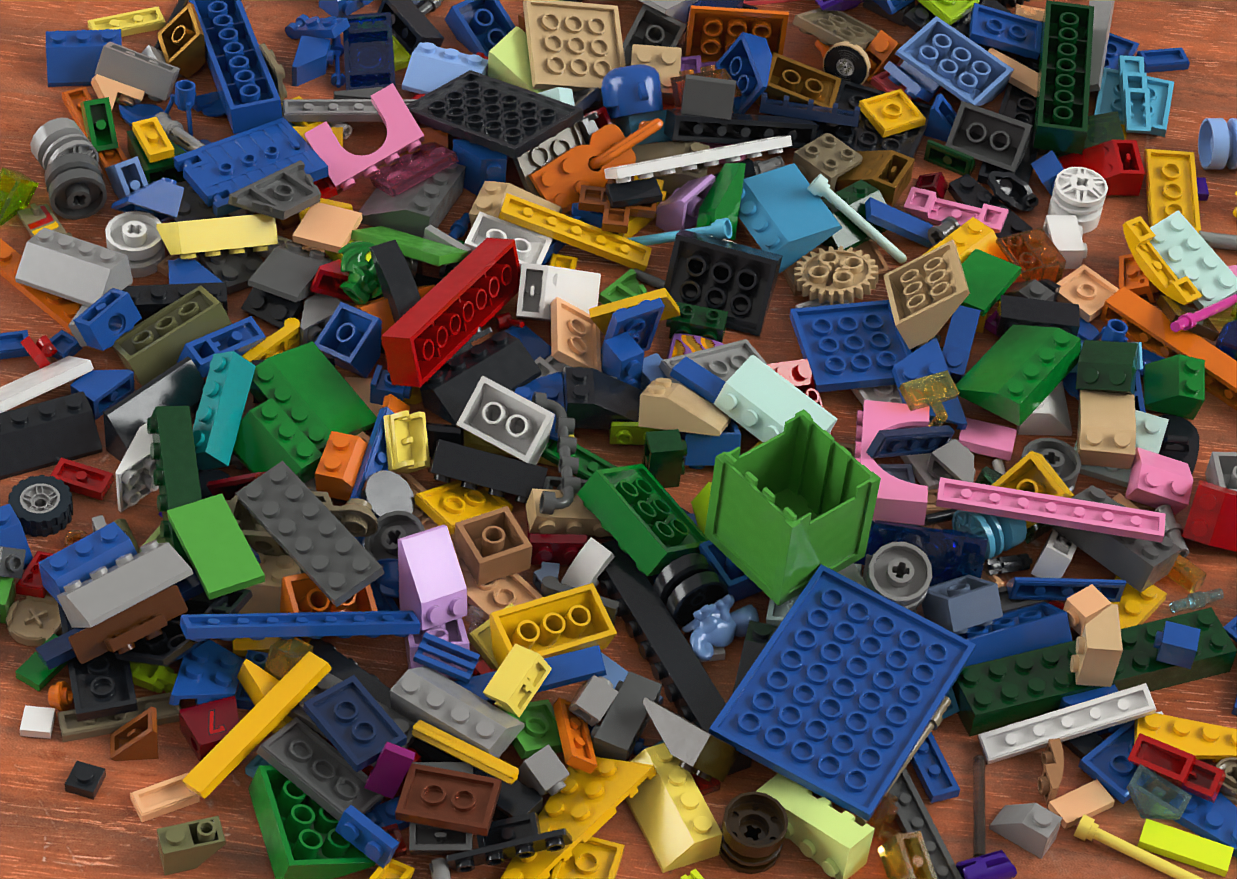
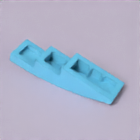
M1120 55L1118 59V72L1125 131L1128 133L1150 134V89H1147L1144 57Z

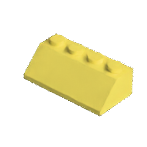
M264 214L156 224L157 231L170 255L180 254L181 259L197 258L196 252H205V257L221 255V250L229 249V254L245 253V247H253V252L269 250L268 245L278 244L276 219Z
M665 743L645 748L630 762L654 765L657 774L651 780L645 779L637 787L639 792L631 799L626 797L625 800L662 872L665 873L718 856L723 834L690 772L678 766L681 760L670 754Z

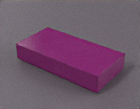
M387 741L366 780L364 788L393 799L414 760L415 752Z

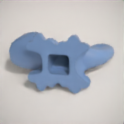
M728 594L714 604H707L694 612L695 619L684 626L682 631L684 633H692L689 645L697 658L702 661H709L714 654L713 646H728L733 641L734 636H746L749 620L759 622L757 609L752 604H749L729 613L735 599L732 595Z

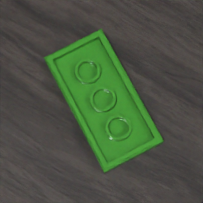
M384 226L352 230V241H366L378 245L396 240L404 256L436 266L458 263L468 256V251Z
M222 493L167 510V517L209 600L265 582V574Z

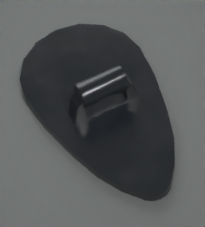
M1171 414L1160 415L1159 417L1169 419L1159 454L1187 463L1191 474H1193L1199 452V434L1197 429L1190 421L1180 416Z

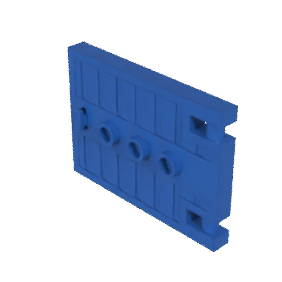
M284 117L174 157V167L178 172L183 171V178L208 207L213 205V213L217 218L242 209L228 203L229 194L300 160L304 162V171L312 176L313 182L328 177V165Z

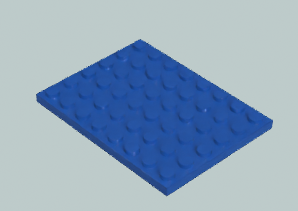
M820 564L709 728L708 733L734 746L736 751L869 821L975 650L976 644Z

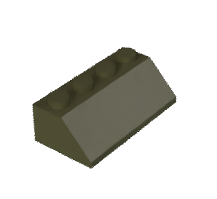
M200 285L134 326L132 330L120 336L111 347L125 367L134 372V379L141 386H144L177 364V360L186 343L229 326L232 323L221 302Z

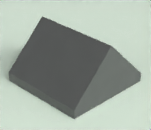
M686 74L681 101V114L731 120L736 81Z

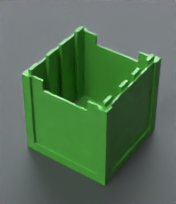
M803 409L797 412L795 417L785 422L782 433L741 455V448L737 447L730 452H723L716 456L704 535L778 606L801 594L820 564L835 572H839L865 557L881 478L874 472H871L865 465L858 462L844 446H841L834 440L833 436L817 425L807 411Z

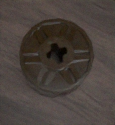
M755 791L741 793L730 801L725 808L720 829L723 835L719 852L721 858L728 866L738 872L748 874L765 872L774 866L780 857L788 826L786 811L779 801L766 793Z

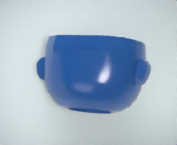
M644 64L614 68L604 76L601 87L603 107H606L611 120L663 110L660 76L655 68Z

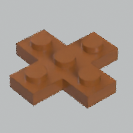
M608 179V184L616 183V179ZM581 185L578 210L603 213L601 231L627 234L629 216L655 219L657 202L612 208L605 191L606 188Z

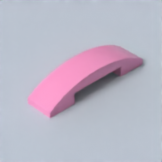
M911 187L904 204L905 211L936 225H940L942 220L950 216L955 218L960 226H962L974 217L993 229L995 233L1001 232L1008 214V209L988 204H983L982 208L948 201L937 198L936 192Z

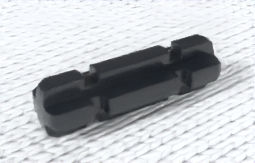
M1027 553L990 558L985 560L982 569L989 576L1030 569V564L1033 563V560Z

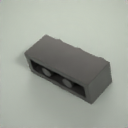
M630 671L624 682L619 680L615 688L619 693L602 717L601 725L596 724L591 733L595 756L628 761L630 759L636 742L639 741L650 720V716L642 702L646 697L659 703L662 684Z

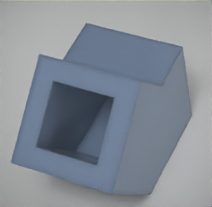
M542 562L541 569L533 572V584L540 593L542 592L541 584L544 577L554 576L558 579L559 563Z

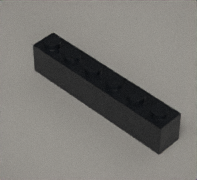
M667 109L664 134L670 139L677 141L738 144L775 136H791L792 146L787 148H802L816 139L818 125L811 120L784 116L732 113L731 120L681 114L679 109Z

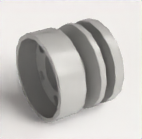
M56 118L48 121L36 131L30 143L32 154L45 171L54 159L69 153L88 154L99 162L97 150L76 122L69 118Z

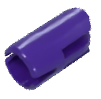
M1003 850L956 863L962 879H1012L1017 874L1015 866Z

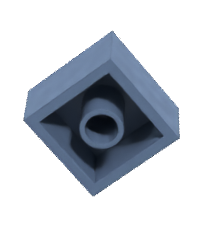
M965 575L929 587L922 602L924 618L955 634L966 633L968 628L973 626L990 625L994 619L1003 617L997 583L971 575Z

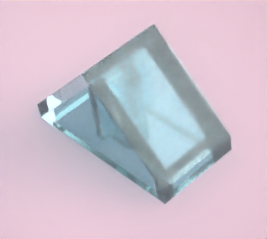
M1141 764L1126 787L1142 819L1179 820L1192 798V795Z

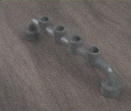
M534 392L532 402L556 415L555 433L558 434L557 452L560 456L559 472L562 477L560 490L563 493V497L556 498L555 492L542 491L539 504L541 514L552 515L554 509L569 507L574 501V495L581 488V478L573 477V474L578 472L579 458L571 457V454L576 452L577 438L569 437V435L574 433L575 419L567 418L564 407L554 400L547 399L546 393Z

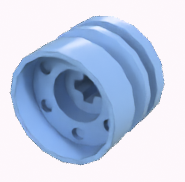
M1205 118L1202 121L1198 136V154L1204 170H1220L1225 165L1229 169L1237 168V118H1230L1227 123L1223 118Z

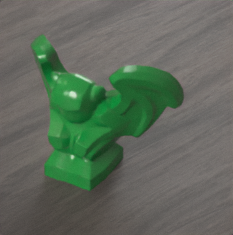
M366 241L351 242L338 250L339 254H343L341 272L349 273L348 281L343 282L339 287L356 304L362 305L366 304L371 298L380 295L383 297L373 259L371 257L369 262L366 260V255L370 252L369 247L375 245Z

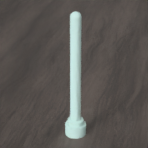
M821 173L811 182L807 189L814 196L825 197L898 263L903 264L907 261V256L830 189V185L827 183L828 179Z

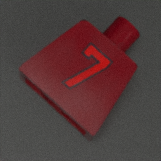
M235 695L179 710L180 730L199 761L239 723Z

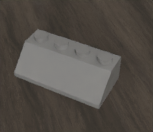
M43 228L27 241L15 276V280L18 283L89 307L110 289L123 290L133 282L128 255L47 228Z
M153 540L140 547L142 552L134 556L128 553L115 560L117 565L109 569L103 566L89 573L90 579L82 583L79 579L63 587L65 591L57 595V598L72 628H91L194 573L169 542L158 543L157 540Z
M426 666L408 669L390 690L392 710L414 723L423 720L497 758L502 755L525 727V723Z

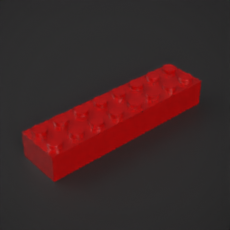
M486 238L381 336L382 347L385 350L387 370L390 373L392 385L421 387L477 333L479 327L482 328L519 292L521 270L515 239Z

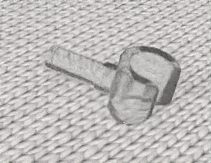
M474 605L468 608L467 616H465V621L471 623L467 636L484 623V618L482 617L483 610Z

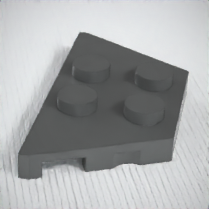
M300 160L229 194L228 203L236 207L284 220L320 202L321 192L314 185L312 176L305 173V164Z

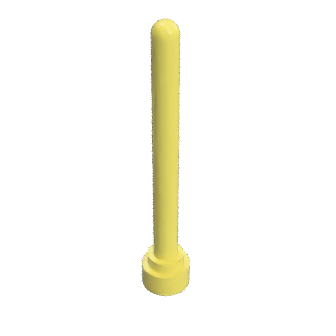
M1085 814L1074 833L1075 837L1083 841L1095 839L1175 879H1203L1098 828L1099 825L1094 823L1095 819Z

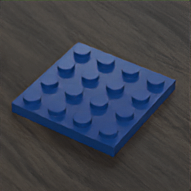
M889 300L790 309L789 317L803 359H808L816 391L827 392L896 385L892 374L893 366L912 352L895 326Z

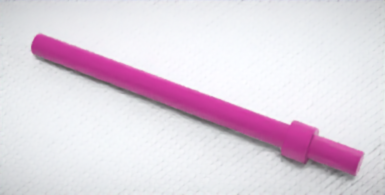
M1237 293L1194 313L1181 315L1178 320L1171 323V330L1173 332L1189 330L1197 322L1237 305Z

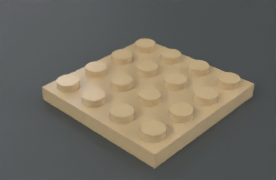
M560 0L523 1L533 88L550 90L556 87L570 88L573 92L599 87L602 94L601 87L604 76L614 68L626 66L618 6Z

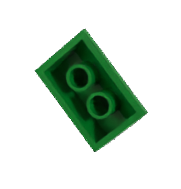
M272 398L251 409L243 417L233 448V453L251 473L267 472L283 461L304 484L315 477L316 469L322 457V453Z

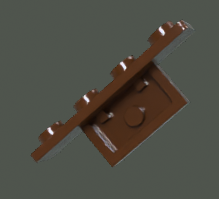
M172 585L91 628H85L69 636L68 641L81 664L108 651H118L119 654H122L136 647L134 642L143 637L148 641L163 633L161 628L167 626L169 620L187 612L188 608L177 585Z

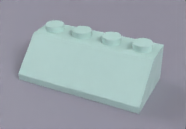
M751 355L726 381L714 402L716 407L763 443L782 433L785 422L795 417V414L803 409L811 415V418H813L817 425L828 433L831 432L838 420L754 355Z

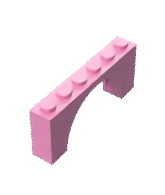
M864 400L863 411H857L854 458L881 478L873 521L914 525L925 524L928 486L906 482L890 475L866 451L879 430L929 427L930 406Z

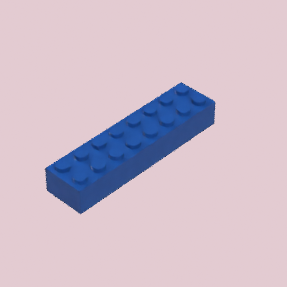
M189 0V3L194 4L204 33L205 59L233 134L283 118L281 99L241 0Z

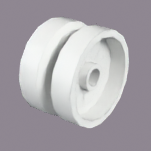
M141 211L119 214L109 221L105 229L107 248L128 255L132 278L146 277L154 274L157 271L158 263L165 258L164 242L156 227V224L161 223L160 220L150 213Z

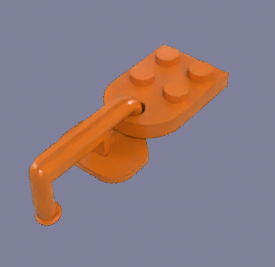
M658 118L641 121L639 129L627 137L624 136L618 126L614 124L605 125L591 134L589 145H578L568 149L528 176L541 198L562 208L561 214H566L571 210L573 203L579 202L581 185L604 188L608 181L605 178L604 169L635 163L636 156L632 147L660 130L664 123Z

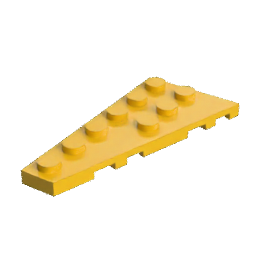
M596 757L598 766L591 774L568 766L567 770L570 775L564 781L566 786L555 795L549 797L538 819L541 833L565 828L572 836L573 843L565 845L559 851L543 850L535 852L532 857L523 859L513 857L500 879H548L550 877L549 871L560 860L566 862L573 855L571 850L580 841L582 843L588 841L617 813L616 807L626 797L631 799L639 792L637 787L645 779L651 780L657 774L655 766Z

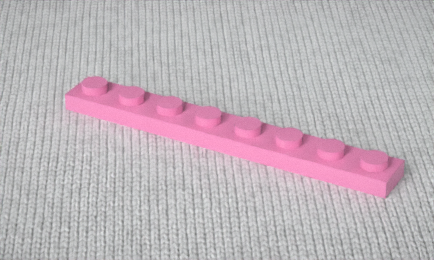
M942 477L939 480L936 500L937 507L1162 543L1164 538L1165 513Z

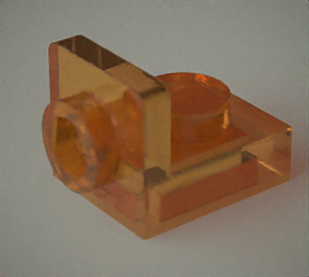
M886 793L868 822L870 826L875 828L873 837L886 843L889 840H898L901 835L900 832L886 826L887 822L892 823L899 807L895 806L898 797L890 793Z

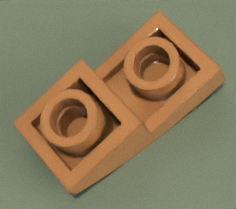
M1060 738L1049 739L1046 750L1042 752L1041 756L1044 769L1041 777H1038L1037 786L1040 795H1044L1047 806L1049 801L1056 799L1063 775L1064 754Z

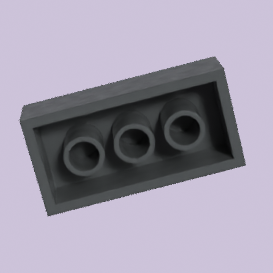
M1093 485L1072 497V499L1126 507L1107 496L1102 489L1096 488ZM1052 526L1055 531L1122 580H1126L1129 585L1140 593L1169 574L1181 551V548L1174 544L1167 536H1164L1162 543Z

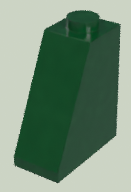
M127 131L128 152L131 158L138 156L148 184L161 180V178L173 179L177 183L186 181L183 178V171L178 172L174 167V157L150 163L133 131ZM170 140L174 148V156L186 153V151Z

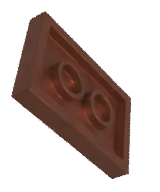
M412 763L396 808V820L488 836L502 787V779Z

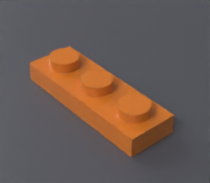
M559 697L553 704L565 763L575 770L580 769L591 774L598 765L588 724L568 710L571 704L570 701Z

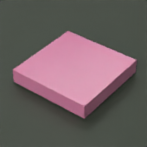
M966 417L968 425L965 430H961L958 440L963 446L973 453L1007 461L1011 460L1017 429Z

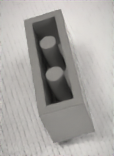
M108 42L103 46L95 74L143 90L150 99L162 102V100L166 101L172 94L180 68L113 42Z

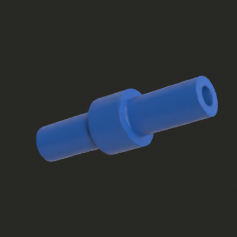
M464 213L460 219L452 224L449 236L455 240L464 236L470 223L469 213Z

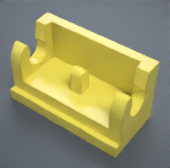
M409 410L383 416L388 470L408 474L430 467L425 412L419 411L409 414Z
M515 644L483 693L486 697L495 700L494 704L497 707L520 718L552 668L539 653Z

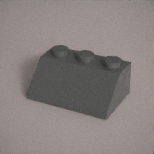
M962 101L945 146L972 156L974 159L1015 173L1028 149L1035 128L1028 123Z

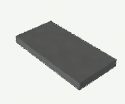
M297 717L263 742L256 752L338 821H340L343 812L350 805L366 816L386 798V796L364 788L368 775L362 770L356 773L334 747Z

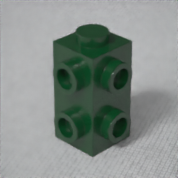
M676 302L680 309V316L669 318L666 321V327L670 328L669 339H672V336L676 333L697 335L723 342L728 311Z

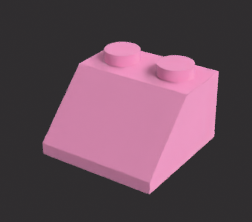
M1137 447L1125 498L1154 508L1168 504L1171 506L1173 514H1178L1189 505L1193 485V477L1189 465Z

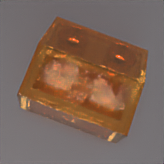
M1042 227L996 240L997 245L1010 263L1022 267L1020 277L1026 281L1049 279L1057 283L1062 280L1066 260Z

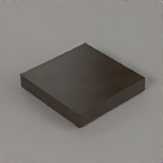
M1160 295L1156 302L1171 323L1178 320L1185 313L1198 311L1163 295ZM1208 318L1197 322L1193 328L1188 330L1211 341H1216L1220 334Z

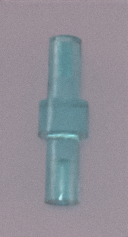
M1221 588L1204 593L1197 591L1188 594L1187 598L1170 602L1169 608L1172 613L1190 608L1192 610L1205 607L1206 603L1223 599L1224 593Z

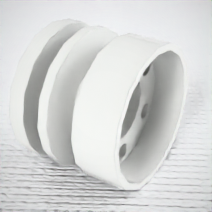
M1084 167L1063 169L1057 174L1048 215H1076L1078 225L1082 226L1083 234L1091 232L1098 226L1108 190L1105 179L1094 170Z

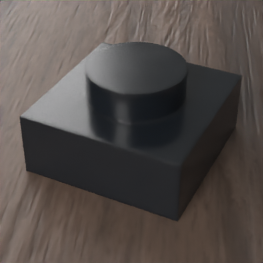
M76 761L64 784L65 791L94 800L106 777L105 768Z

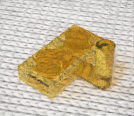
M948 370L904 382L899 387L910 411L927 406L932 407L936 416L930 422L929 427L942 426L948 414L942 402L955 399L959 394Z

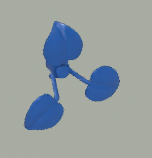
M190 80L176 82L175 94L170 95V101L165 111L154 104H136L133 106L119 104L121 117L127 124L132 126L133 122L153 118L160 112L169 114L175 102L179 110L186 111L188 133L192 136V108L196 112L201 111L204 115L210 117L226 115L218 91L196 96V85ZM205 139L199 140L204 145L212 143L209 140Z
M1079 318L1080 327L1077 337L1081 338V343H1084V340L1098 341L1100 339L1101 341L1112 342L1128 341V338L1125 337L1128 326L1119 319H1110L1106 327L1104 326L1099 333L1095 326ZM1142 348L1143 367L1145 364L1165 359ZM1138 369L1140 377H1143V369ZM1069 372L1063 379V387L1072 397L1079 400V391L1076 389L1077 372Z

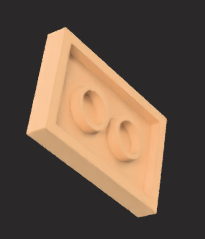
M556 297L550 303L551 356L558 362L570 367L594 368L602 372L600 329L592 321L590 314Z

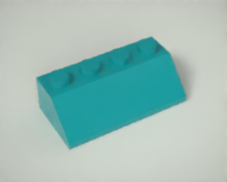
M234 351L213 354L210 363V369L193 426L198 470L228 467L256 367Z

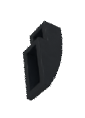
M391 240L371 246L369 249L383 297L388 299L392 316L396 323L421 297L396 240Z

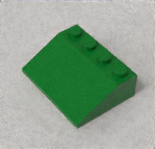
M1012 325L954 386L957 395L1020 426L1078 364L1081 338L1057 327Z
M313 341L269 357L255 367L249 389L251 394L260 404L272 398L322 454L331 431L356 436L361 432L365 433L375 425L377 419L375 414Z
M643 464L596 470L577 493L583 501L585 508L599 519L603 529L612 534L618 541L621 550L629 554L636 562L639 571L647 576L660 574L672 561L684 555L700 554L699 545L709 541Z
M272 765L258 766L248 790L275 879H335L375 866L376 863L373 860L369 859L363 852L335 831L339 823L336 818Z

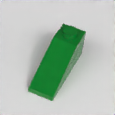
M745 163L724 164L699 208L696 228L711 226V223L715 222L716 219L728 218L732 225V237L726 240H735Z

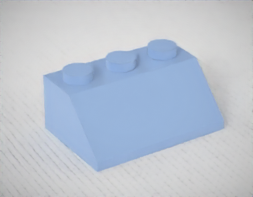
M420 42L412 52L401 89L418 94H428L469 70L487 76L488 59L475 54H464L452 48L437 47L433 43Z

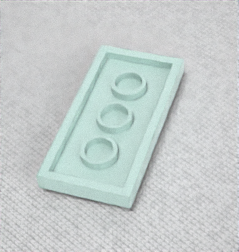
M1179 210L1150 227L1156 235L1150 241L1153 247L1178 279L1187 276L1201 293L1202 297L1193 302L1199 310L1237 293V277Z

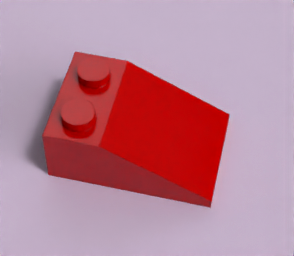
M1199 480L1182 537L1209 546L1237 552V491Z

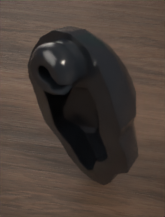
M992 171L987 176V183L992 189L994 197L1006 203L1008 208L1017 212L1032 211L1038 205V197L1033 194L1030 186L1013 173Z

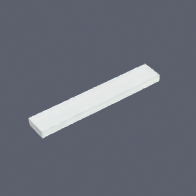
M1144 683L978 734V741L988 765L1047 747L1049 739L1060 738L1061 742L1154 714L1157 709L1147 684Z

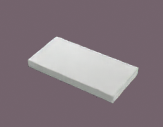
M67 356L0 387V413L93 371L94 368L91 360Z

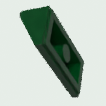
M930 139L927 141L924 160L963 176L972 174L976 166L974 157Z

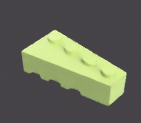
M779 773L756 790V792L766 793L779 801L788 817L785 838H789L796 844L806 857L812 858L818 863L828 876L835 879H848L867 863L875 830L866 823L864 826H860L854 822L855 816L848 811H844L841 814L833 809L832 802L827 798H815L812 796L811 790Z

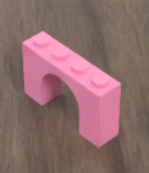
M393 83L371 95V102L387 129L386 140L376 152L363 156L349 153L340 145L327 121L304 133L306 142L328 165V176L337 190L341 188L345 191L356 184L355 180L361 176L368 178L378 171L377 167L382 164L390 165L399 160V155L408 150L411 153L422 146L421 142L424 141V134Z

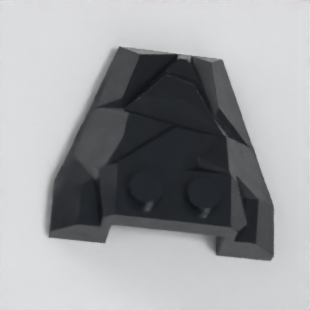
M241 589L217 597L213 603L187 600L185 603L188 611L181 615L238 614L253 595L251 590ZM181 615L169 620L167 626L161 628L163 632L161 635L148 641L143 637L134 642L136 647L122 654L115 651L114 654L118 660L168 667L210 639L200 642L186 639L180 627Z

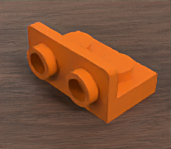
M1133 255L1119 256V289L1124 286L1137 295L1147 294L1150 303H1155L1156 293L1159 292V289L1146 277Z

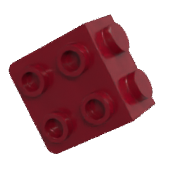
M527 521V538L532 545L531 565H542V562L571 565L587 543L586 534L530 533Z

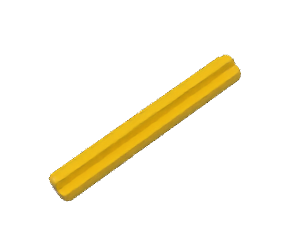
M419 720L413 725L412 735L495 778L502 779L507 784H513L518 779L519 769L423 720Z

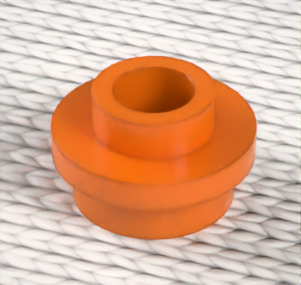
M59 681L56 685L50 686L48 691L50 706L59 711H67L70 708L74 699L72 687L66 681Z

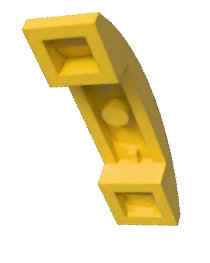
M1141 216L1126 221L1122 225L1127 244L1135 261L1146 277L1163 294L1182 305H1187L1202 297L1201 293L1187 276L1181 279L1177 278L1153 247L1150 241L1156 235Z

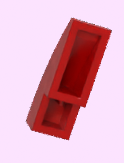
M1139 733L1127 759L1132 764L1152 775L1212 803L1215 802L1226 777L1224 770L1196 759V756L1141 733Z

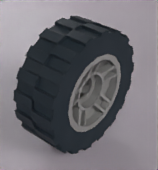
M45 475L30 476L25 480L19 481V484L14 485L12 492L9 493L8 504L11 505L21 522L25 535L29 534L32 537L54 535L58 531L64 530L72 520V493L68 485H65L61 479L58 480L53 476Z

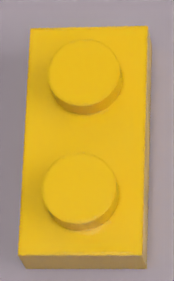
M157 117L132 123V131L150 163L175 157L174 148Z

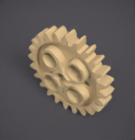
M829 246L828 251L819 248V253L810 251V257L802 256V261H797V267H794V285H797V291H802L803 297L809 295L810 301L818 298L820 304L825 300H828L830 305L834 301L844 304V300L854 303L855 297L862 300L863 294L870 295L871 289H876V283H878V265H875V259H870V254L862 256V250L853 252V247H850L847 251L843 250V246H840L838 250H834L832 246Z

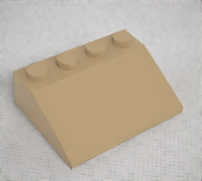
M954 240L883 275L895 326L909 349L923 346L930 339L934 338L970 294Z

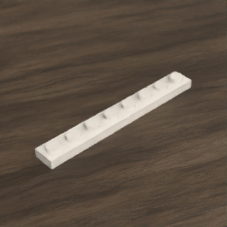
M775 136L604 169L605 178L616 179V183L630 182L631 176L638 175V179L654 177L653 172L660 171V175L676 173L675 168L682 167V171L697 169V164L704 163V166L718 165L720 159H725L726 162L741 160V155H747V158L762 156V151L767 150L768 154L783 152V147L792 146L791 136Z

